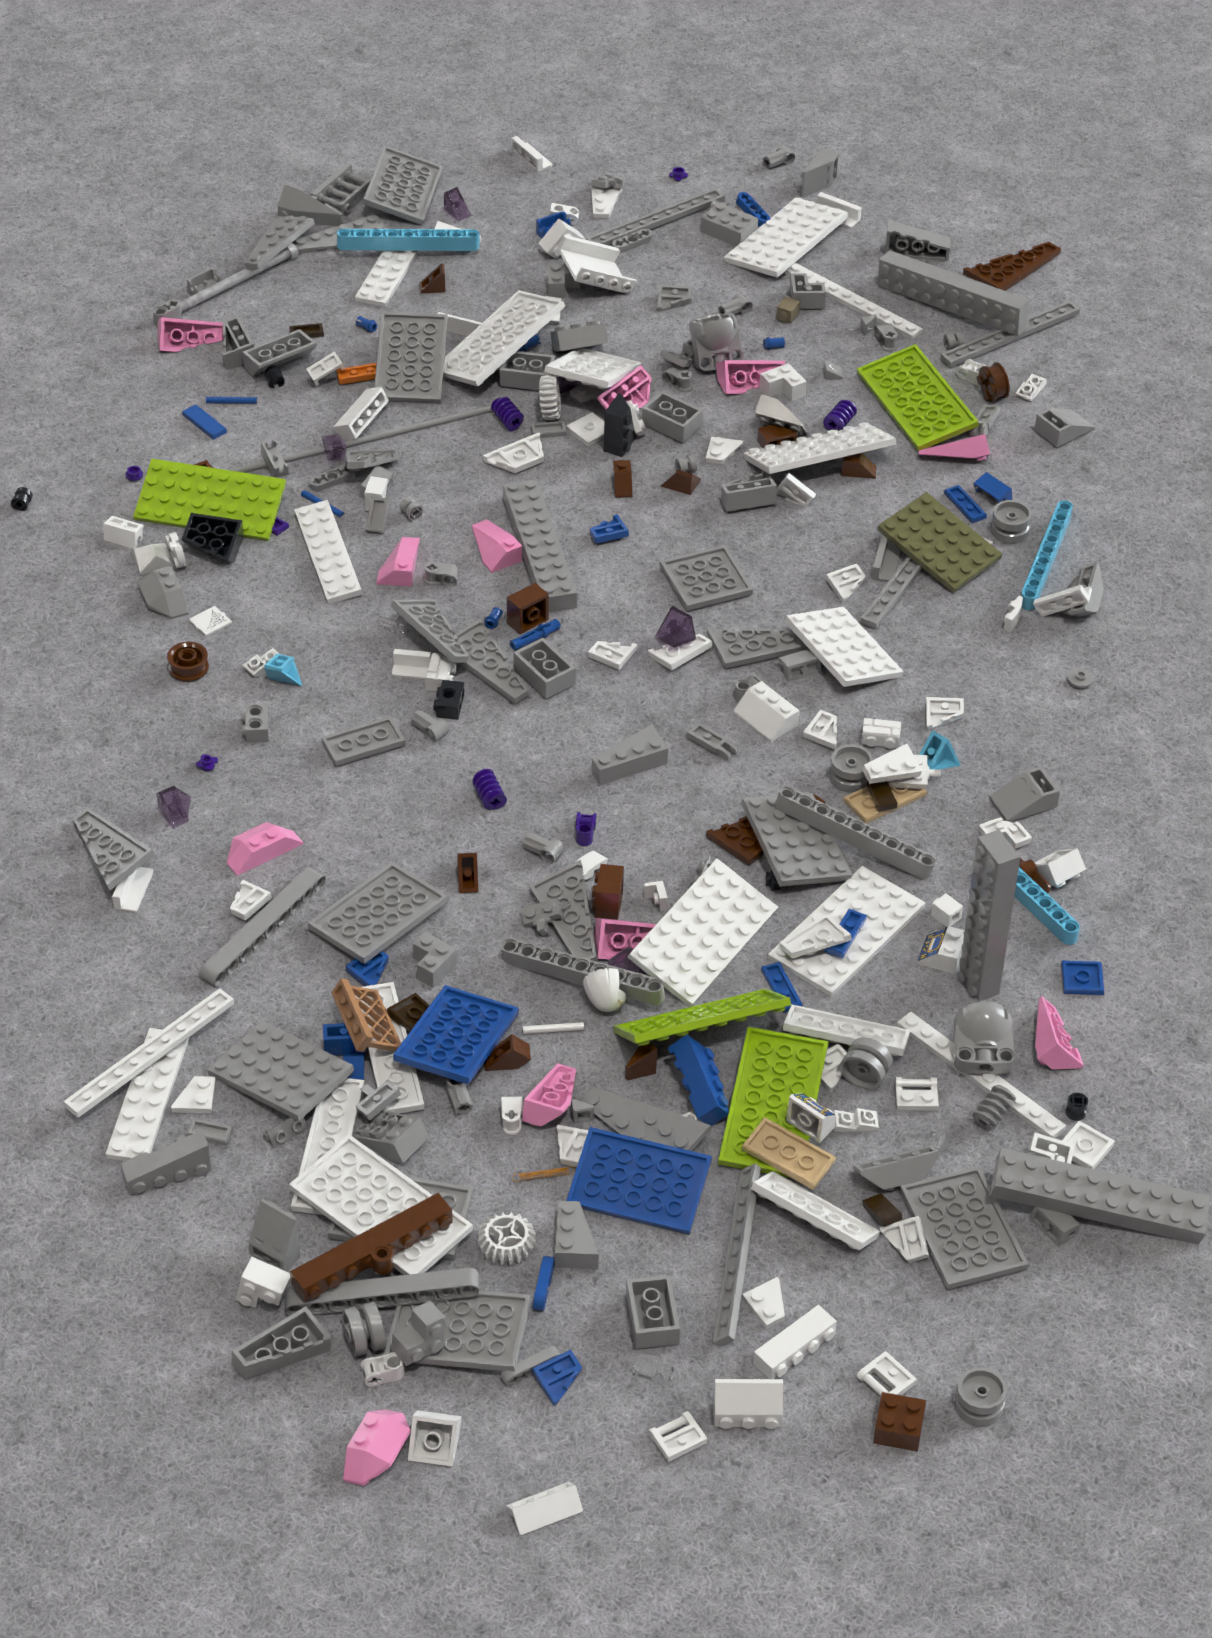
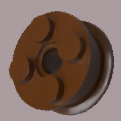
M998 362L993 363L991 367L982 366L979 376H977V382L981 386L984 399L994 402L999 397L1007 398L1010 393V384L1004 367Z
M190 641L181 642L171 647L167 653L168 670L171 676L181 681H193L203 677L209 669L206 648L199 643Z

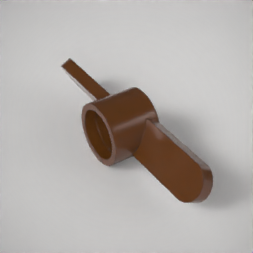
M1020 858L1019 867L1048 894L1051 886L1038 872L1034 861L1031 859L1023 861Z

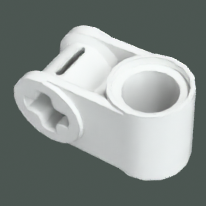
M967 359L963 366H959L956 369V374L959 378L980 386L977 382V376H979L980 368L986 365Z
M501 1097L503 1131L508 1135H516L521 1131L523 1097Z
M395 1352L378 1357H369L363 1360L360 1365L365 1373V1385L368 1387L398 1381L405 1375L404 1362Z

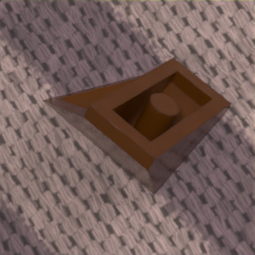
M441 263L419 283L420 293L445 292L444 264Z
M676 470V473L660 487L691 495L701 481V478Z
M649 1043L640 1045L625 1066L626 1080L656 1074L657 1047Z

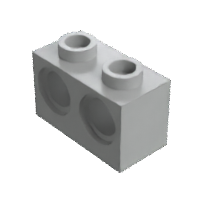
M268 703L246 704V712H242V722L245 723V725H242V736H246V743L269 742Z

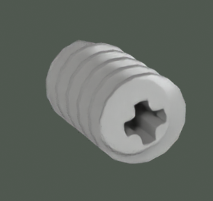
M1001 1085L993 1086L991 1092L987 1093L986 1098L982 1100V1105H979L977 1111L973 1112L972 1117L974 1121L990 1131L991 1127L989 1125L995 1127L998 1125L994 1119H1002L999 1112L1004 1114L1007 1112L1003 1106L1011 1107L1009 1099L1015 1101L1016 1097Z

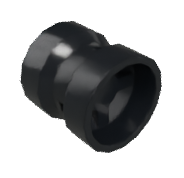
M269 366L265 370V377L271 388H275V384H278L279 387L284 385L285 379L278 366Z
M25 487L17 488L15 496L11 500V506L15 510L25 511L33 497L32 492Z
M1073 1093L1068 1097L1066 1115L1069 1119L1080 1121L1086 1117L1089 1101L1084 1094Z

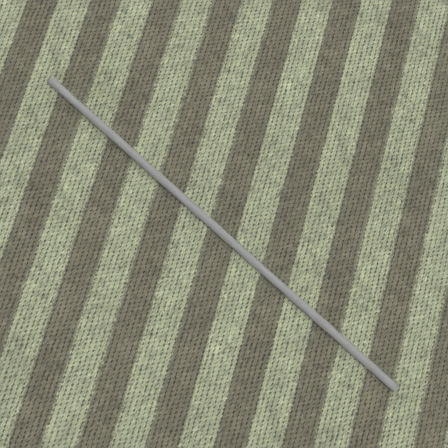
M491 405L282 456L286 463L493 411L491 410ZM265 461L229 470L246 473L266 468L267 465Z

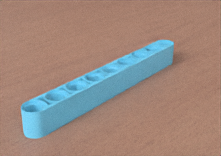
M340 229L337 231V248L340 250L476 251L480 246V233L473 229Z
M1062 500L1057 503L1021 595L1022 608L1025 610L1035 609L1033 605L1034 600L1040 598L1071 520L1073 505L1069 501Z

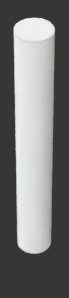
M583 1022L523 1026V1034L584 1030Z

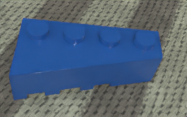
M685 1035L669 1046L668 1049L670 1054L676 1056L677 1060L674 1064L685 1077L682 1079L684 1087L691 1093L688 1097L697 1118L712 1126L729 1114L728 1101L723 1093L724 1087L719 1079V1070L713 1059L715 1056L710 1048L704 1047L690 1036Z

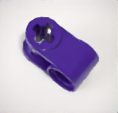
M577 812L576 843L578 845L589 846L592 844L594 830L596 829L597 813L588 815Z

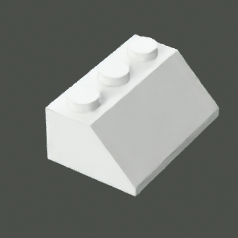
M762 681L746 691L733 711L734 714L770 742L794 729L799 723V710Z
M715 1379L714 1427H721L723 1429L731 1427H743L745 1429L754 1427L774 1429L782 1427L783 1379Z

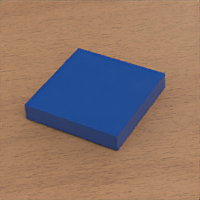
M1062 960L1061 969L1064 994L1104 995L1102 962Z

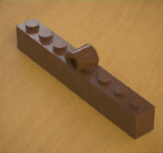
M436 1193L290 1271L291 1285L302 1300L306 1302L317 1298L321 1293L337 1287L345 1280L354 1278L358 1273L368 1268H372L375 1273L380 1275L388 1274L393 1269V1256L396 1253L410 1248L414 1243L430 1237L433 1233L440 1229H445L453 1223L452 1208L439 1193Z

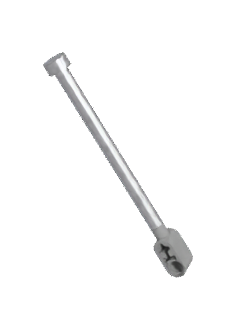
M293 243L289 244L259 270L244 269L182 301L171 299L153 309L154 325L158 327V320L161 317L180 319L183 311L286 259L291 261L299 256L297 247Z

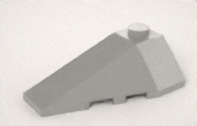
M288 183L284 185L278 203V216H306L314 219V225L340 226L343 224L342 212L327 203L322 204L316 200L317 197L314 195L309 196L304 193V189Z

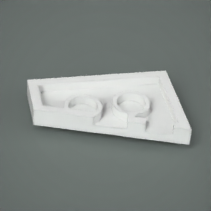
M701 634L681 639L675 645L670 646L666 644L662 645V649L656 651L654 649L647 650V654L653 660L672 671L711 648L712 641Z
M908 744L864 764L862 769L869 784L921 776L922 773Z
M826 913L782 940L780 948L793 959L851 941L852 937L848 931Z

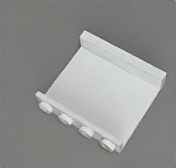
M563 235L557 249L576 282L626 294L631 293L637 280L624 277L615 264L620 253L618 248Z

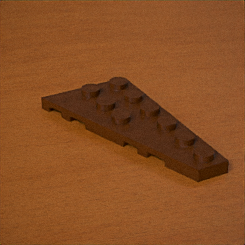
M1051 242L1033 246L1028 251L1023 249L1015 255L1008 254L992 259L990 263L984 265L979 263L971 269L969 267L963 268V274L978 282L1006 291L1059 255L1061 248Z
M813 794L816 800L825 804L824 800ZM747 816L740 818L738 822L731 825L728 823L721 825V828L715 831L713 829L706 831L707 838L747 865L752 864L764 854Z

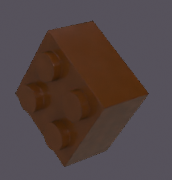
M534 583L507 597V624L519 635L549 620V594L538 584Z
M601 864L600 870L595 872V883L597 885H593L592 897H595L592 901V911H595V918L618 920L623 897L624 866Z
M882 1392L873 1443L918 1452L926 1400Z

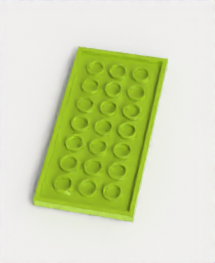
M916 344L857 368V374L918 451L979 426V421Z
M151 458L133 519L186 528L191 513L237 519L243 521V537L269 541L286 480Z
M764 988L613 1025L615 1034L640 1046L649 1044V1040L657 1039V1041L669 1039V1035L677 1034V1036L689 1034V1030L693 1029L703 1031L708 1029L709 1025L723 1026L728 1024L727 1021L734 1019L736 1022L744 1021L750 1015H754V1017L764 1016L766 1011L773 1010V1012L784 1011L785 1007L791 1006L790 997Z
M753 1027L747 1028L718 1165L744 1169L750 1165L757 1164L761 1168L760 1173L768 1174L773 1171L782 1177L791 1178L743 1151L742 1145L764 1117L809 1142L810 1137L786 1121L788 1102L791 1094L800 1093L815 1099L817 1102L829 1041Z

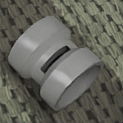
M956 332L954 335L945 334L943 337L944 346L947 351L965 344L962 332Z
M688 455L686 458H676L675 468L683 472L697 471L696 459L693 455Z
M405 497L400 502V510L410 520H415L423 514L422 506L413 497Z

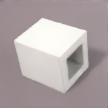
M944 894L933 901L931 916L944 926L951 927L962 919L963 906L948 894Z

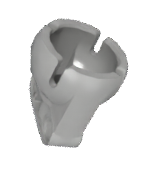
M733 313L722 314L723 319H721L720 314H713L690 321L689 330L696 368L703 371L716 370V363L721 361L744 359L737 319ZM736 351L737 356L735 359H732V354ZM705 358L706 364L702 367L701 361Z
M984 1001L969 1004L967 1010L963 1007L958 1010L954 1018V1066L959 1072L1006 1074L1013 1070L1016 1054L1014 1052L1013 1020L1008 1009H1004L998 1003Z

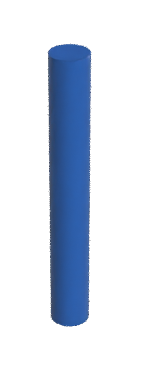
M206 397V403L257 404V397Z
M305 490L301 492L302 497L313 503L323 501ZM330 505L333 514L338 517L345 514L343 511Z

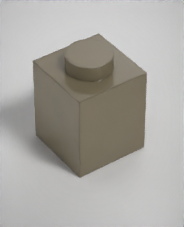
M785 296L777 306L776 319L791 324L799 314L800 301Z

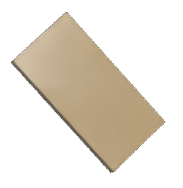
M867 786L843 797V802L867 824L926 796L927 791L925 789L891 788L898 803L897 808L880 812Z
M765 1117L742 1145V1150L812 1190L816 1188L836 1161L835 1156Z

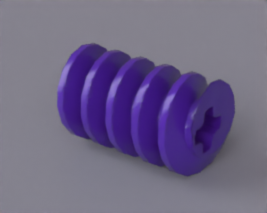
M497 398L492 402L491 410L509 431L518 429L523 423L524 415L510 398Z
M849 400L839 401L823 420L826 430H843L847 423L856 415V406Z
M491 769L478 771L472 779V784L483 806L488 810L502 808L506 804L507 798L494 772Z

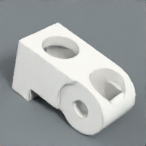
M556 203L551 204L550 215L565 211L566 219L570 218L571 225L578 223L580 213L576 207Z

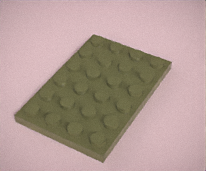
M925 492L883 521L877 528L881 534L952 593L1002 558V553L928 492Z

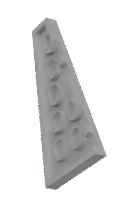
M375 214L297 238L292 243L297 247L299 254L317 252L322 249L329 251L337 248V231L340 229H388V227Z

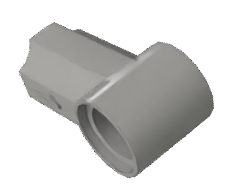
M784 145L778 147L776 152L763 157V163L768 169L782 163L788 165V163H793L795 160V154Z
M739 293L733 297L732 301L718 306V311L721 317L724 313L737 314L741 312L745 314V312L751 311L753 304L744 295Z
M417 710L411 718V723L423 730L426 737L433 739V742L449 732V726L442 718L436 720L423 710Z
M528 833L523 842V848L539 854L544 861L548 860L549 863H553L564 850V845L560 840L556 838L547 840L533 833Z
M446 1078L447 1094L451 1099L455 1113L460 1115L468 1114L473 1109V1105L465 1083Z

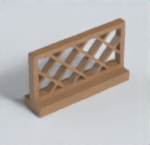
M341 978L331 993L356 1051L364 1052L367 1047L396 1051L401 1045V1041L378 990L351 986L348 979Z

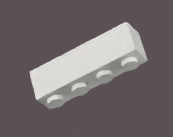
M382 387L366 389L333 426L341 441L356 439L388 403L389 400Z
M817 1305L754 1351L753 1364L769 1379L783 1376L793 1364L798 1365L805 1355L809 1352L814 1353L821 1343L830 1341L835 1336L837 1321L821 1306Z

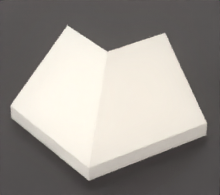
M165 543L151 544L131 550L140 575L163 567H175Z

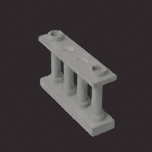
M346 163L312 191L311 196L317 197L316 200L321 203H327L339 208V211L344 216L350 213L351 209L364 199L372 177L366 179L353 174L352 164ZM353 180L361 183L362 185L358 187L353 184L347 183V181ZM343 187L353 191V193L347 194L337 189ZM335 195L345 200L339 202L328 197Z

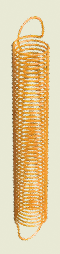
M567 1167L553 1169L544 1174L543 1177H555L552 1176L554 1172L563 1171ZM548 1169L533 1172L526 1176L524 1180H534L533 1176L548 1171ZM569 1169L564 1171L563 1175H569ZM529 1172L519 1173V1177H522Z

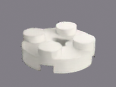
M176 532L170 533L165 536L167 545L171 550L170 556L176 568L185 567L186 560L183 549L179 542H177L179 538Z

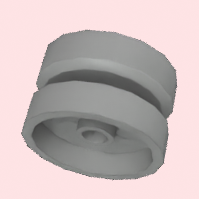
M1005 500L996 504L993 509V520L991 523L992 535L1005 543H1019L1027 539L1032 516L1030 508L1023 502L1016 500Z
M854 744L838 747L831 756V783L839 790L846 792H856L866 787L868 780L862 769L864 764L873 761L870 752L862 746Z
M861 1037L852 1042L848 1053L845 1054L840 1063V1070L844 1078L852 1085L865 1090H873L881 1085L885 1074L892 1066L893 1059L891 1053L883 1044L871 1038Z
M375 1302L362 1304L361 1315L355 1307L343 1309L345 1332L355 1357L365 1355L368 1350V1344L374 1352L386 1349L384 1328Z
M973 1368L966 1371L960 1377L955 1397V1408L961 1419L971 1425L988 1426L996 1423L1001 1418L1007 1395L1006 1383L1002 1376L991 1369Z

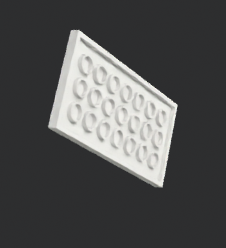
M794 198L771 217L770 220L724 256V261L732 265L778 277L848 218V212L813 201Z
M518 290L445 356L443 377L475 386L481 385L497 368L515 354L520 347L526 344L532 336L548 324L555 315L559 314L565 307L564 302Z
M860 423L859 426H846L843 430L839 431L829 430L826 434L816 433L809 438L799 437L794 442L782 441L780 442L781 445L768 444L765 445V448L761 449L751 448L743 454L746 461L768 474L896 445V438L869 423Z
M716 859L627 958L651 977L660 979L668 991L691 1007L771 917L778 906L719 859Z
M862 866L852 875L851 879L843 883L787 936H791L826 913L838 924H840L848 909L866 914L867 919L843 959L826 953L825 949L792 959L780 948V943L768 954V959L775 963L780 962L784 969L832 997L925 908L926 902Z
M350 1134L289 1184L291 1191L353 1237L432 1196V1194ZM452 1210L453 1223L447 1228L433 1233L430 1237L414 1243L410 1248L396 1253L393 1256V1267L403 1275L425 1273L473 1230V1224Z

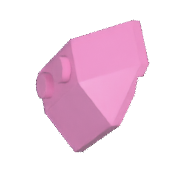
M640 365L621 381L598 396L597 399L607 409L617 394L621 393L626 402L631 400L640 409L649 402L652 378Z
M265 822L233 837L227 865L238 876L303 845V841L294 831Z
M386 1409L366 1413L346 1449L343 1476L345 1482L365 1486L369 1483V1480L379 1476L392 1466L411 1432L403 1413Z

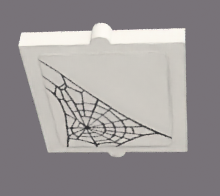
M216 606L189 619L196 627V630L201 631L205 636L232 623L225 616V613L221 612Z

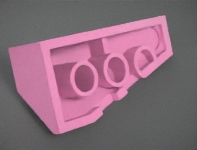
M161 317L158 320L157 327L159 351L178 352L184 348H194L196 345L223 341V323Z
M724 360L716 363L717 381L725 394H742L748 389L759 387L760 373L785 365V361Z
M983 434L919 450L918 454L923 456L977 459V461L987 459L990 451L986 435Z
M489 520L472 525L482 562L491 573L522 561V545L513 535Z
M401 538L379 569L376 584L412 586L420 538Z
M596 918L594 939L597 958L608 960L623 959V956L629 955L656 924Z
M1041 996L1038 1003L1035 1040L1038 1061L1042 1065L1046 1064L1052 1070L1082 1068L1084 1065L1077 1048L1074 1047L1072 1049L1069 1043L1072 1038L1062 1027L1064 1023L1056 1008Z
M557 1063L524 1099L522 1121L541 1127L562 1115L571 1104L576 1069Z

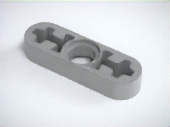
M649 229L638 230L614 240L612 247L618 248L620 253L626 252L651 242L652 231Z
M347 464L318 474L310 478V489L318 492L353 479L355 471L347 469Z
M555 1346L548 1347L518 1362L515 1372L503 1371L501 1378L506 1386L510 1387L530 1377L529 1374L532 1373L534 1367L560 1355Z

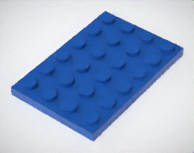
M445 985L395 1051L393 1061L469 1084L519 1014V1008Z
M589 1127L566 1201L580 1202L582 1209L690 1235L712 1156Z

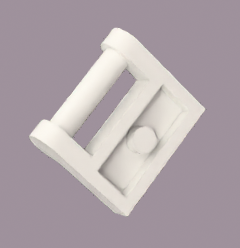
M895 1077L897 1110L938 1111L937 1077H930V1079H902V1077ZM902 1087L930 1088V1090H902Z
M886 1351L862 1368L857 1374V1378L861 1382H866L880 1396L882 1392L903 1395L915 1386L917 1379ZM874 1372L893 1390L890 1392L886 1390L871 1374Z
M688 1411L682 1413L681 1417L648 1430L649 1437L655 1442L668 1462L707 1444L708 1439ZM683 1425H686V1427L676 1432H673L665 1437H662V1435H665Z

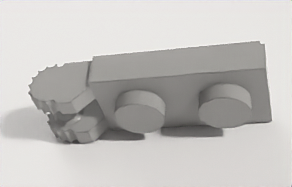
M984 405L976 417L979 421V426L970 430L971 437L978 435L979 429L980 435H988V429L991 428L1001 412L1000 405Z
M701 723L696 724L687 732V738L718 754L719 757L726 761L731 759L730 753L735 755L739 751L737 746L728 741L727 738Z

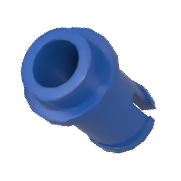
M362 316L357 318L362 321V323L356 321L357 326L366 329L367 332L376 331L377 323L374 320H368Z
M767 337L763 339L764 349L784 348V337Z
M494 607L489 616L484 620L485 626L489 629L496 628L503 611L498 607Z

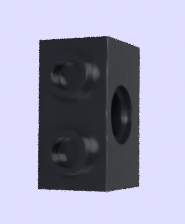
M442 680L441 687H437L436 697L438 700L435 699L433 705L437 718L459 720L465 695L464 682Z

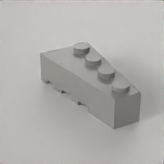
M888 220L885 254L890 250L910 258L949 261L950 237Z
M650 725L593 757L592 775L599 785H603L668 764V747L653 725Z
M202 1128L194 1129L195 1133L187 1137L185 1134L177 1137V1141L168 1146L165 1143L159 1145L150 1154L144 1152L122 1162V1176L129 1195L142 1193L154 1187H162L174 1181H183L195 1175H204L206 1172L211 1171L209 1146Z
M305 1306L232 1350V1365L245 1380L328 1352L331 1349V1337Z

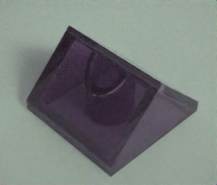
M671 606L655 638L673 648L696 640L692 616Z

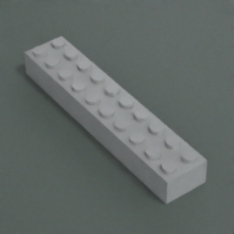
M890 250L879 259L878 286L1015 336H1019L1028 328L1030 299Z
M528 480L503 484V501L516 539L522 545V556L532 584H538L549 594V612L577 608V591L538 481Z
M1000 830L977 838L958 971L959 980L967 985L970 995L975 996L978 1002L1000 993L1020 863L1019 854Z
M1001 1148L996 1157L990 1196L1196 1244H1200L1206 1234L1210 1196L1005 1148Z

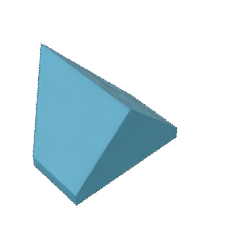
M276 654L264 665L268 679L302 686L294 657Z
M932 730L919 754L927 755L929 769L939 770L961 766L949 739Z

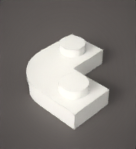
M997 818L980 824L978 828L982 835L1000 830L1014 849L1030 844L1032 841V837L1017 821L1012 823L1002 821L1003 818Z

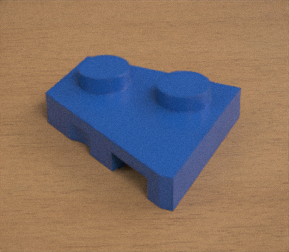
M618 514L613 516L612 521L607 522L605 520L599 525L590 528V536L595 543H604L628 537L629 530Z
M381 951L365 964L354 959L346 965V972L364 986L377 985L389 962V956Z
M570 1349L534 1367L532 1373L552 1405L555 1406L580 1374L582 1366Z

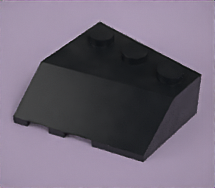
M618 393L604 412V452L623 457L626 452L630 451L631 444L636 439L631 409L623 395Z
M191 513L182 536V541L228 562L235 561L244 536L243 521Z

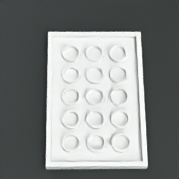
M577 348L545 365L544 372L550 373L554 377H566L565 379L568 381L577 380L581 381L583 385L593 384L597 385L599 389H607L621 381L642 363L586 348Z
M844 607L786 615L784 622L843 687L902 676L904 671Z

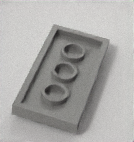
M391 716L321 737L322 744L335 767L405 745V739Z

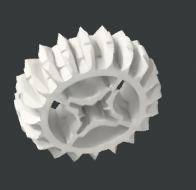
M551 374L541 376L539 380V395L542 416L544 420L553 421L559 419L561 416V395L558 378Z
M512 1211L509 1215H505L502 1212L501 1216L494 1213L493 1219L487 1217L486 1223H482L481 1229L478 1232V1245L481 1253L485 1254L487 1260L492 1258L493 1264L499 1260L502 1266L504 1262H508L511 1266L514 1260L518 1264L521 1258L527 1260L528 1254H532L536 1244V1233L533 1230L532 1223H528L527 1218L522 1219L520 1214L513 1216Z

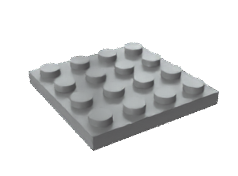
M726 545L660 561L662 571L686 611L753 594L752 586Z

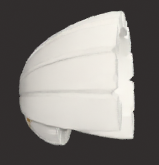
M599 969L585 976L583 980L585 992L591 1003L598 1010L612 1012L618 1010L625 1003L626 993L619 990L618 969Z

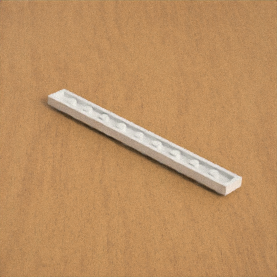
M794 263L785 271V274L789 277L790 274L807 273L808 283L825 284L826 296L864 316L876 314V322L882 325L892 324L897 333L911 340L922 333L923 328L797 263Z
M218 989L64 1101V1107L79 1118L234 1005V999L222 989Z
M912 1012L897 1022L898 1028L910 1030V1037L957 1070L954 1066L955 1046L951 1040ZM959 1072L986 1093L991 1092V1088L996 1085L1007 1088L1016 1097L1015 1101L1009 1099L1012 1106L1007 1108L1043 1135L1056 1138L1066 1130L1064 1123L997 1074Z

